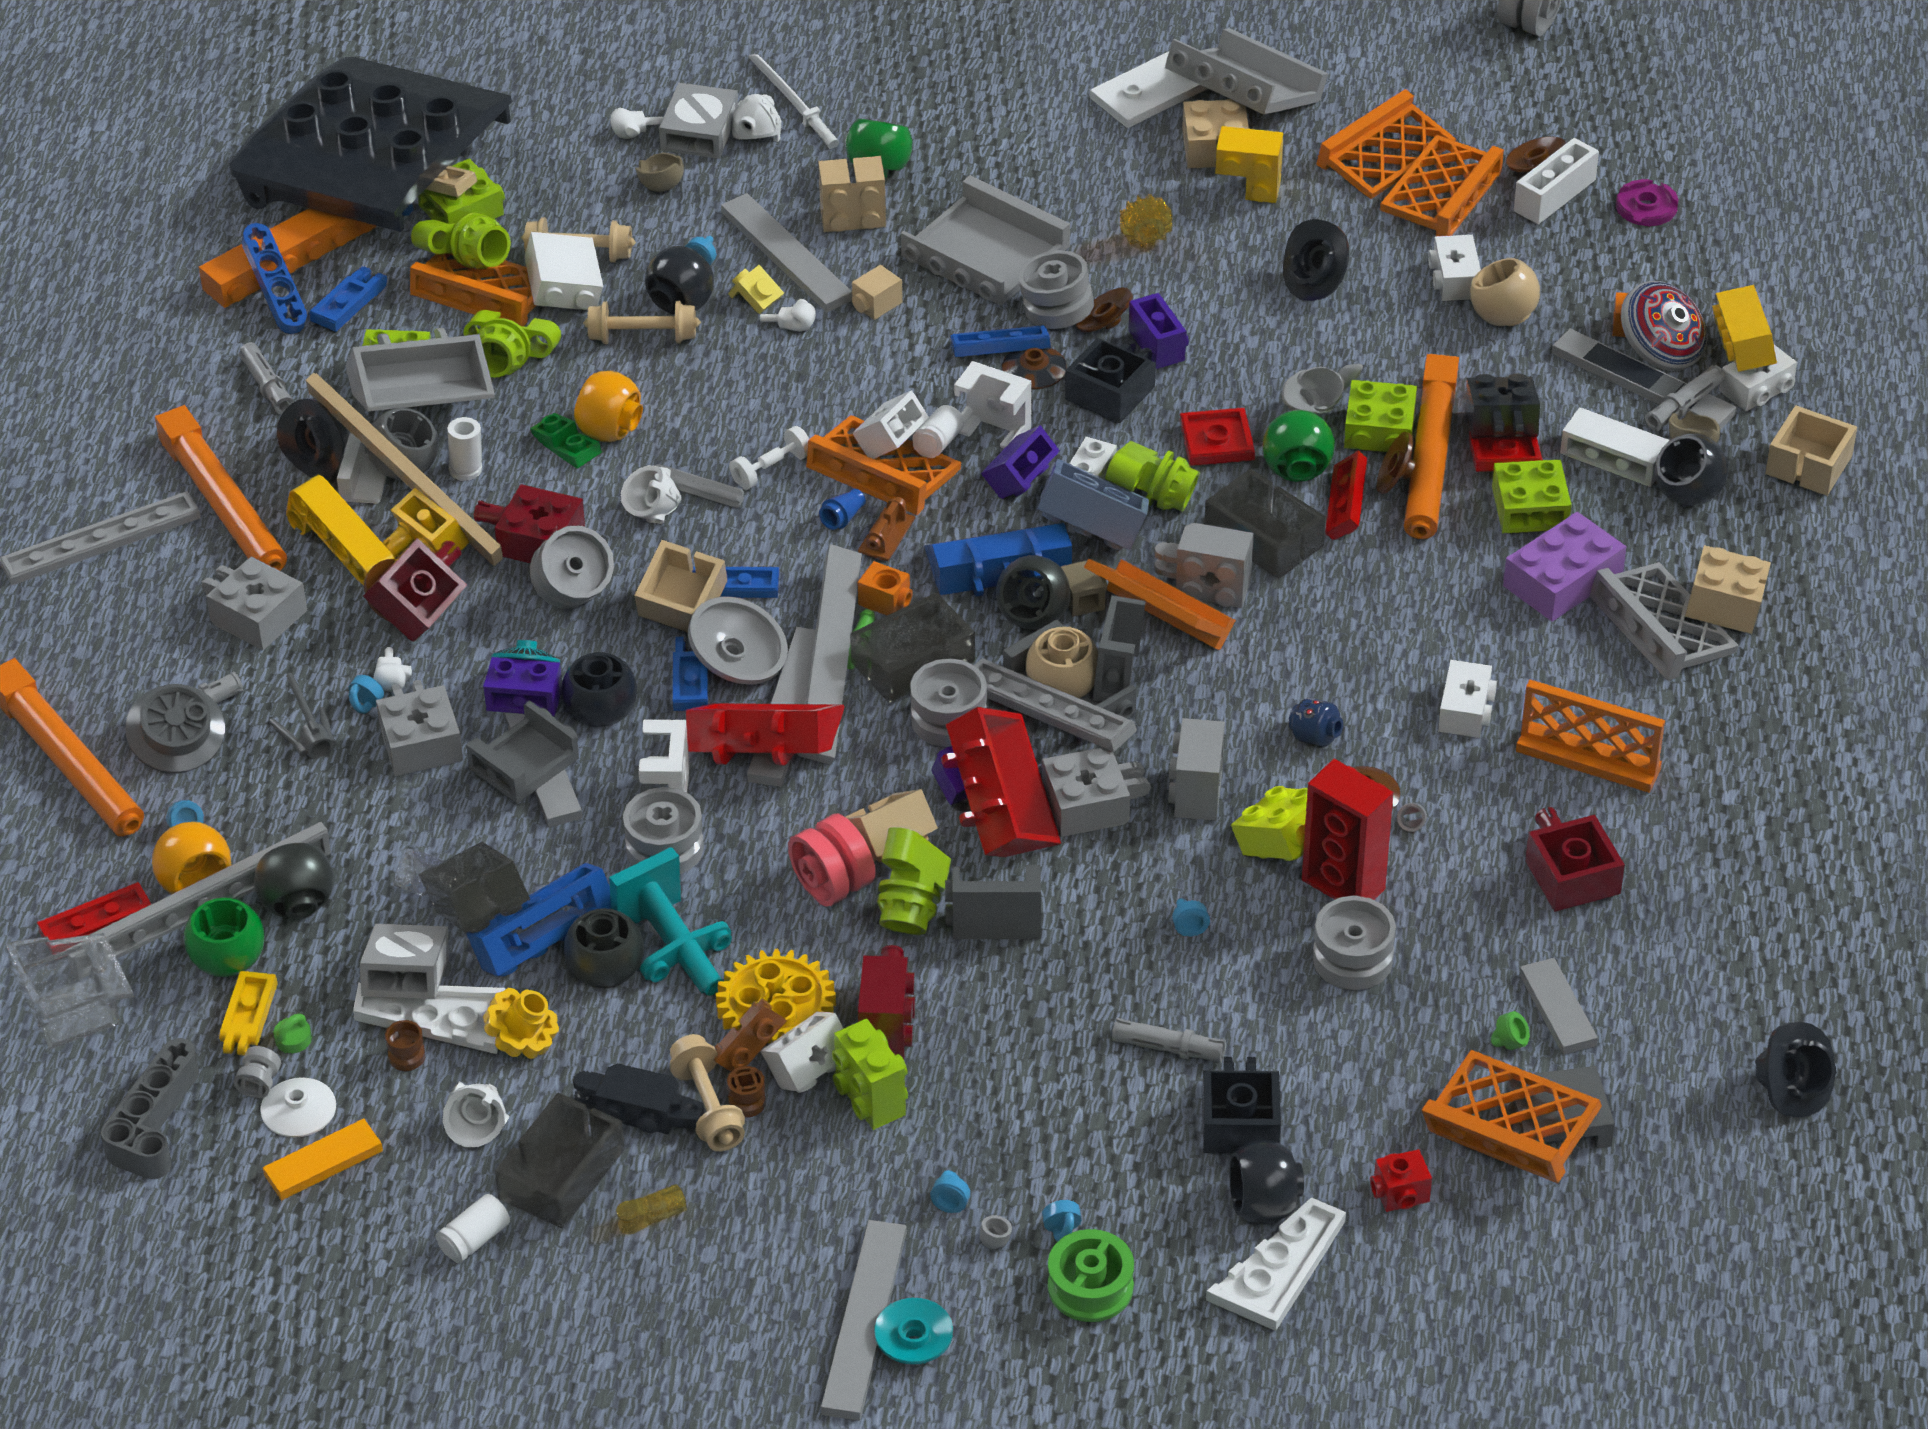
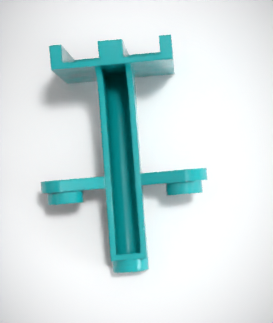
M670 847L610 876L611 909L624 913L634 923L647 919L666 944L665 947L647 957L641 964L640 971L644 978L652 982H659L666 978L670 968L679 962L701 993L705 992L708 996L717 993L718 982L724 980L703 951L710 949L721 951L727 948L732 941L731 929L726 922L720 921L693 932L689 931L673 907L674 904L681 901L680 859L677 852Z

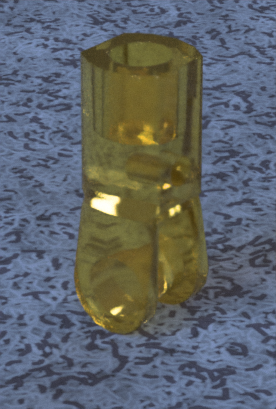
M674 1184L641 1198L622 1202L616 1209L617 1217L620 1219L618 1222L619 1230L624 1234H635L652 1223L687 1210L686 1199L680 1187Z

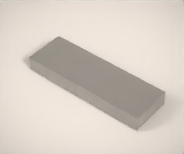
M1555 958L1520 966L1519 975L1562 1055L1597 1046L1598 1037Z

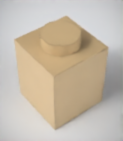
M879 265L852 282V303L855 309L875 320L902 303V279L882 265Z

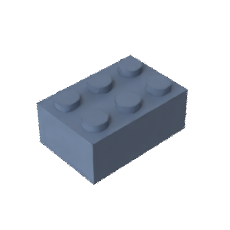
M1057 458L1041 493L1037 509L1043 511L1042 516L1053 522L1060 523L1063 520L1072 524L1073 529L1082 535L1090 537L1094 534L1103 538V542L1113 549L1122 550V548L1131 550L1147 515L1149 499Z

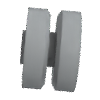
M1499 0L1498 21L1512 28L1522 25L1525 32L1540 37L1552 25L1559 10L1561 0Z
M1062 250L1044 252L1024 263L1018 273L1026 317L1036 326L1044 325L1048 329L1069 327L1085 319L1094 307L1087 262L1082 256L1074 252Z
M584 526L564 527L554 532L534 552L530 563L531 582L537 594L548 604L561 609L577 608L591 601L610 582L614 570L613 553L607 541L596 531Z
M941 659L923 665L914 673L910 683L912 728L919 738L935 746L945 748L952 746L945 724L976 707L987 708L986 679L977 667L962 660Z
M653 788L637 794L626 805L623 813L627 859L632 865L670 847L679 855L680 874L691 870L700 861L704 851L702 815L700 805L692 795L675 788Z
M1340 897L1327 903L1317 914L1315 923L1313 962L1317 973L1326 982L1338 988L1348 990L1368 989L1383 982L1390 974L1393 964L1396 924L1393 915L1383 904L1366 897Z

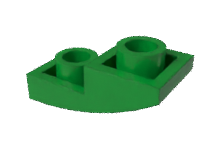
M555 412L545 416L541 422L530 428L532 435L542 445L576 468L581 467L602 453L599 441L578 433L575 421Z

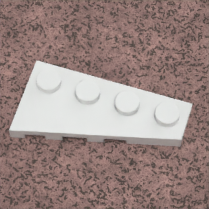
M358 983L353 1009L354 1019L388 1028L397 1021L409 1020L421 1027L423 1037L497 1054L498 1048L495 1046L496 1037L485 1033L483 1015L490 1006V1002L495 994L503 992L505 988L439 986L435 999L361 996V983Z
M1310 1198L1279 1226V1231L1268 1241L1264 1239L1257 1245L1254 1254L1245 1262H1238L1228 1271V1277L1219 1285L1215 1283L1206 1291V1301L1276 1331L1344 1225L1346 1212Z

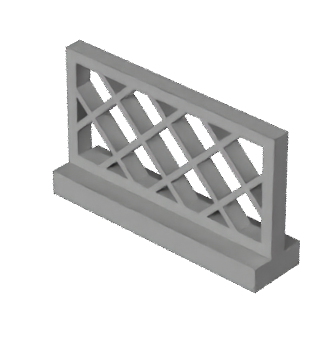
M1660 562L1614 574L1609 568L1597 570L1589 597L1667 681L1679 677L1683 668L1737 652L1739 645L1721 626L1700 621L1703 626L1684 621L1690 594ZM1656 575L1664 585L1645 580L1644 578ZM1625 585L1638 588L1637 592L1629 590ZM1641 589L1660 594L1661 597L1659 599L1641 594ZM1667 596L1679 599L1684 605L1666 601L1664 598ZM1645 606L1656 608L1657 612L1648 611ZM1661 610L1680 615V620L1661 615ZM1663 626L1676 629V634L1668 632ZM1683 631L1700 636V641L1681 636L1680 633ZM1704 639L1719 641L1722 645L1715 646L1705 643ZM1683 647L1697 652L1686 655L1687 651Z

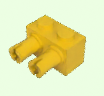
M416 488L391 509V512L398 521V528L382 542L391 552L394 559L417 538L433 553L446 540L455 543L448 551V554L452 553L457 546L462 550L470 543L457 520Z

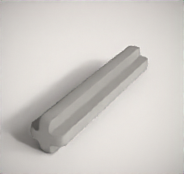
M655 465L671 470L670 477L679 491L733 508H739L744 500V491L740 488L665 465Z

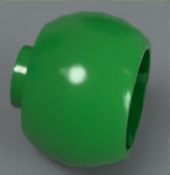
M857 118L850 126L845 139V149L851 163H853V158L881 156L884 177H888L889 170L901 171L906 166L912 153L913 141L907 126Z
M1293 410L1279 415L1269 424L1263 437V454L1267 465L1278 476L1289 481H1307L1319 476L1327 469L1334 455L1335 440L1331 428L1323 418L1309 411Z
M216 898L200 905L191 914L184 930V945L190 960L201 971L217 977L236 976L240 971H246L251 968L258 960L264 946V928L258 914L248 904L232 898Z

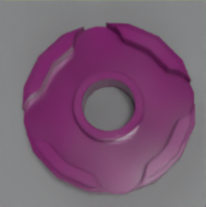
M1641 179L1631 181L1620 188L1619 194L1616 197L1615 207L1618 214L1626 221L1642 226H1657L1673 219L1677 214L1679 199L1676 192L1667 184L1661 183L1659 186L1653 184V180ZM1643 200H1648V201H1651V202H1653V203H1652V204H1645V203H1642L1641 201H1643Z

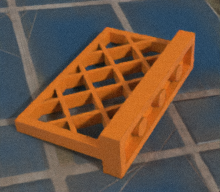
M1404 89L1322 142L1316 165L1324 170L1331 167L1361 193L1372 199L1397 183L1418 158L1405 156V150H1416L1422 153L1429 144L1426 143V136L1435 137V135H1439L1456 141V138L1412 104L1414 95ZM1411 116L1420 123V126L1404 125V120ZM1385 132L1399 133V140L1385 139L1383 134ZM1404 134L1421 135V142L1405 141ZM1362 147H1378L1379 154L1362 152ZM1384 147L1400 149V156L1384 154ZM1440 147L1436 149L1437 155L1445 151V149ZM1344 159L1357 160V167L1345 166L1341 161ZM1362 161L1378 162L1379 169L1363 168ZM1384 163L1398 164L1401 169L1399 171L1384 170ZM1363 177L1379 178L1380 183L1372 188L1363 180Z
M1435 135L1381 202L1380 211L1436 230V237L1452 236L1501 174L1504 149L1492 146L1488 152ZM1440 147L1451 153L1437 155L1436 149ZM1474 159L1479 162L1465 165L1463 160ZM1456 161L1458 165L1444 169L1442 164ZM1435 165L1437 170L1423 172L1422 167ZM1463 175L1465 178L1461 181L1451 182L1449 177ZM1442 178L1444 184L1430 186L1428 181ZM1421 182L1423 187L1409 189L1408 184ZM1449 192L1451 195L1449 198L1437 199L1435 194ZM1428 196L1430 201L1416 203L1414 198ZM1406 199L1409 202V205L1404 206L1394 204L1395 201ZM1435 209L1437 215L1433 218L1421 212Z
M444 253L435 254L425 264L415 262L410 267V295L475 315L481 310L501 312L499 318L512 320L524 327L528 321V313L537 306L533 302L527 267L506 260L495 267L475 269L465 267L455 259L447 260L453 254ZM467 268L468 270L453 271L452 269ZM510 273H511V274H514V275H517V276L502 277V275H506V274H510ZM495 276L494 279H486V280H481V279H480V278H484V277ZM516 285H522V286H523V287L512 288V289H509V288H508L509 286H516Z
M852 415L824 437L815 434L808 440L807 468L859 489L887 503L890 499L900 497L906 502V511L918 515L924 509L925 500L961 469L960 461L941 453L935 458L921 456L914 449L913 441L908 439L897 449L881 455H895L896 458L880 459L879 456L872 459L867 457L861 447L852 446V444H858V441L853 434H848V431L852 428L857 429L864 422V420ZM913 453L919 457L903 458L902 454ZM938 465L945 467V469L931 470L930 466ZM923 467L924 470L908 471L907 468Z
M1089 558L1084 566L1085 569L1108 580L1107 590L1119 597L1146 601L1145 611L1215 649L1220 650L1236 621L1125 560H1120L1116 570Z
M1530 679L1526 686L1521 736L1516 744V752L1650 793L1661 770L1662 761H1660L1665 720ZM1535 694L1547 697L1552 704L1543 707L1535 698ZM1569 706L1580 707L1585 712V715L1577 717ZM1559 711L1567 722L1558 724L1550 714ZM1602 717H1613L1619 725L1610 727ZM1541 718L1546 725L1533 722V720ZM1592 721L1601 732L1592 734L1584 724ZM1642 726L1654 730V735L1645 738L1636 727ZM1574 728L1580 736L1565 731ZM1626 731L1635 742L1626 745L1617 734ZM1608 739L1614 746L1599 741ZM1642 749L1647 756L1634 753V751Z
M1470 1050L1437 1100L1429 1099L1423 1107L1422 1113L1429 1131L1558 1184L1566 1173L1563 1164L1602 1105L1597 1098ZM1476 1064L1489 1069L1490 1076L1469 1082L1468 1075ZM1511 1079L1521 1082L1523 1088L1501 1094L1498 1083ZM1494 1085L1497 1096L1475 1102L1472 1091ZM1542 1092L1554 1095L1555 1101L1533 1107L1530 1096ZM1468 1093L1471 1104L1459 1108L1448 1106L1453 1097ZM1526 1098L1529 1109L1507 1115L1504 1104ZM1577 1104L1586 1107L1581 1116L1568 1120L1565 1119L1562 1109ZM1497 1106L1501 1107L1503 1117L1486 1121L1479 1116L1478 1112ZM1559 1111L1561 1122L1542 1128L1539 1127L1538 1116ZM1533 1119L1535 1130L1522 1134L1512 1131V1124ZM1565 1131L1567 1137L1559 1149L1544 1143V1137Z

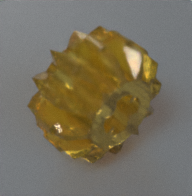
M1149 194L1145 199H1142L1137 195L1135 202L1126 201V209L1120 211L1119 226L1122 234H1124L1131 245L1138 243L1143 248L1147 243H1151L1155 246L1156 240H1166V233L1172 231L1173 215L1171 209L1168 208V205H1166L1161 197L1155 199Z

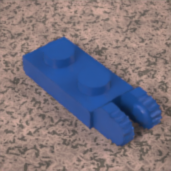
M362 266L351 276H347L310 310V321L337 332L374 296H377L387 286V276L377 273L375 277L371 278V269Z
M683 636L675 637V652H673V711H686L687 709L708 705V668L701 663L693 651L686 652Z

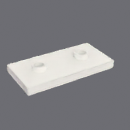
M1166 52L1091 89L1090 99L1125 127L1129 128L1208 88L1164 68L1169 53Z

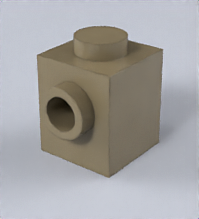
M1087 561L1061 566L1070 584L1068 608L1072 617L1105 610L1106 579L1085 569L1084 566Z

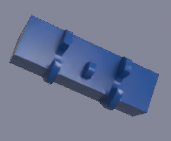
M1064 523L924 545L940 595L973 590L975 597L983 596V588L997 586L1002 571L1011 562L1028 555L1048 558L1060 567L1072 564V544ZM1030 570L1034 577L1040 576L1036 571ZM1039 583L1034 584L1035 587L1041 586Z

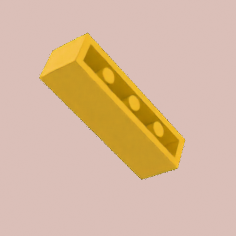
M1754 285L1716 293L1718 304L1712 305V310L1719 335L1722 338L1723 347L1726 349L1728 361H1735L1738 372L1777 364L1772 333Z

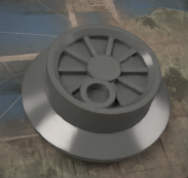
M168 684L149 690L136 700L126 719V738L134 755L147 766L166 773L186 772L206 764L219 751L225 734L224 718L216 702L203 691L183 684Z

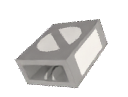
M678 83L659 127L661 151L720 159L732 131L733 112L738 106V91Z
M375 924L360 961L361 996L435 999L449 960L448 926Z

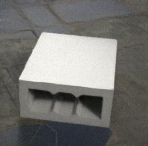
M531 232L524 257L534 305L588 310L590 306H598L603 283L593 238Z

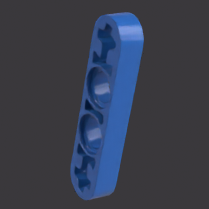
M252 223L244 229L242 237L244 252L277 326L284 333H298L304 328L307 318L304 304L271 231L263 224ZM252 236H256L257 239H262V251L259 252L260 247L258 245V242L255 239L251 240ZM271 260L277 265V268L273 271H266L260 266V262ZM276 286H282L287 289L289 294L285 297H277L272 293L271 289ZM290 305L289 312L293 318H297V322H293L291 318H286L287 306Z

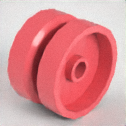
M838 813L817 822L814 829H805L792 836L788 842L790 861L800 883L825 907L832 906L845 899L849 891H859L866 887L875 878V864L865 839L846 817Z

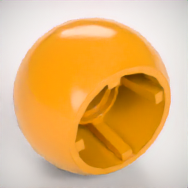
M600 371L594 373L586 380L580 390L575 404L574 420L579 429L594 440L601 442L621 440L629 431H634L640 422L643 413V405L640 404L641 393L630 378L619 372Z
M184 822L169 828L158 839L152 853L153 873L159 885L171 895L231 866V853L224 837L213 827L201 822Z

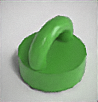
M1516 1011L1500 1015L1497 1019L1496 1029L1491 1036L1492 1045L1494 1047L1505 1046L1509 1050L1526 1046L1529 1041L1530 1032L1525 1018Z
M294 1014L289 1018L283 1019L275 1026L273 1031L276 1046L285 1053L301 1052L310 1045L312 1040L310 1025L303 1014Z

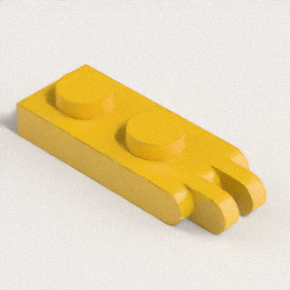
M240 971L219 1034L220 1041L224 1042V1054H232L236 1043H238L237 1053L242 1056L245 1055L250 1045H258L278 985L276 974Z

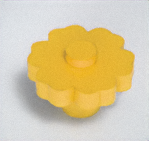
M507 988L503 992L496 993L483 1015L485 1033L496 1037L495 1046L511 1057H518L523 1053L527 1058L534 1059L538 1055L545 1054L552 1045V1039L559 1031L557 1015L553 1011L548 1010L546 998L539 992L528 989L522 991L521 994L513 988Z

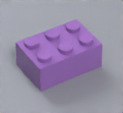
M1575 512L1506 558L1503 586L1553 622L1590 596L1597 570L1609 568L1614 574L1623 572L1627 546L1579 512Z

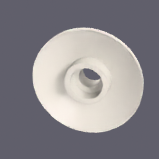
M293 1078L283 1081L270 1089L268 1096L264 1097L261 1103V1118L267 1128L278 1135L292 1138L304 1137L320 1131L331 1121L336 1110V1100L331 1089L324 1083L311 1078Z

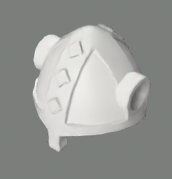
M760 94L747 95L737 104L738 106L733 112L732 135L734 138L757 139L773 136V141L778 142L780 140L781 119L770 96ZM744 124L751 125V129H747Z
M648 465L630 474L621 490V502L626 511L634 516L646 519L649 523L663 524L665 516L673 512L681 502L680 492L670 477L671 470Z
M459 1081L450 1092L443 1110V1125L446 1134L455 1143L464 1147H479L491 1142L500 1133L509 1119V1115L505 1113V1108L497 1088L491 1084L464 1085Z

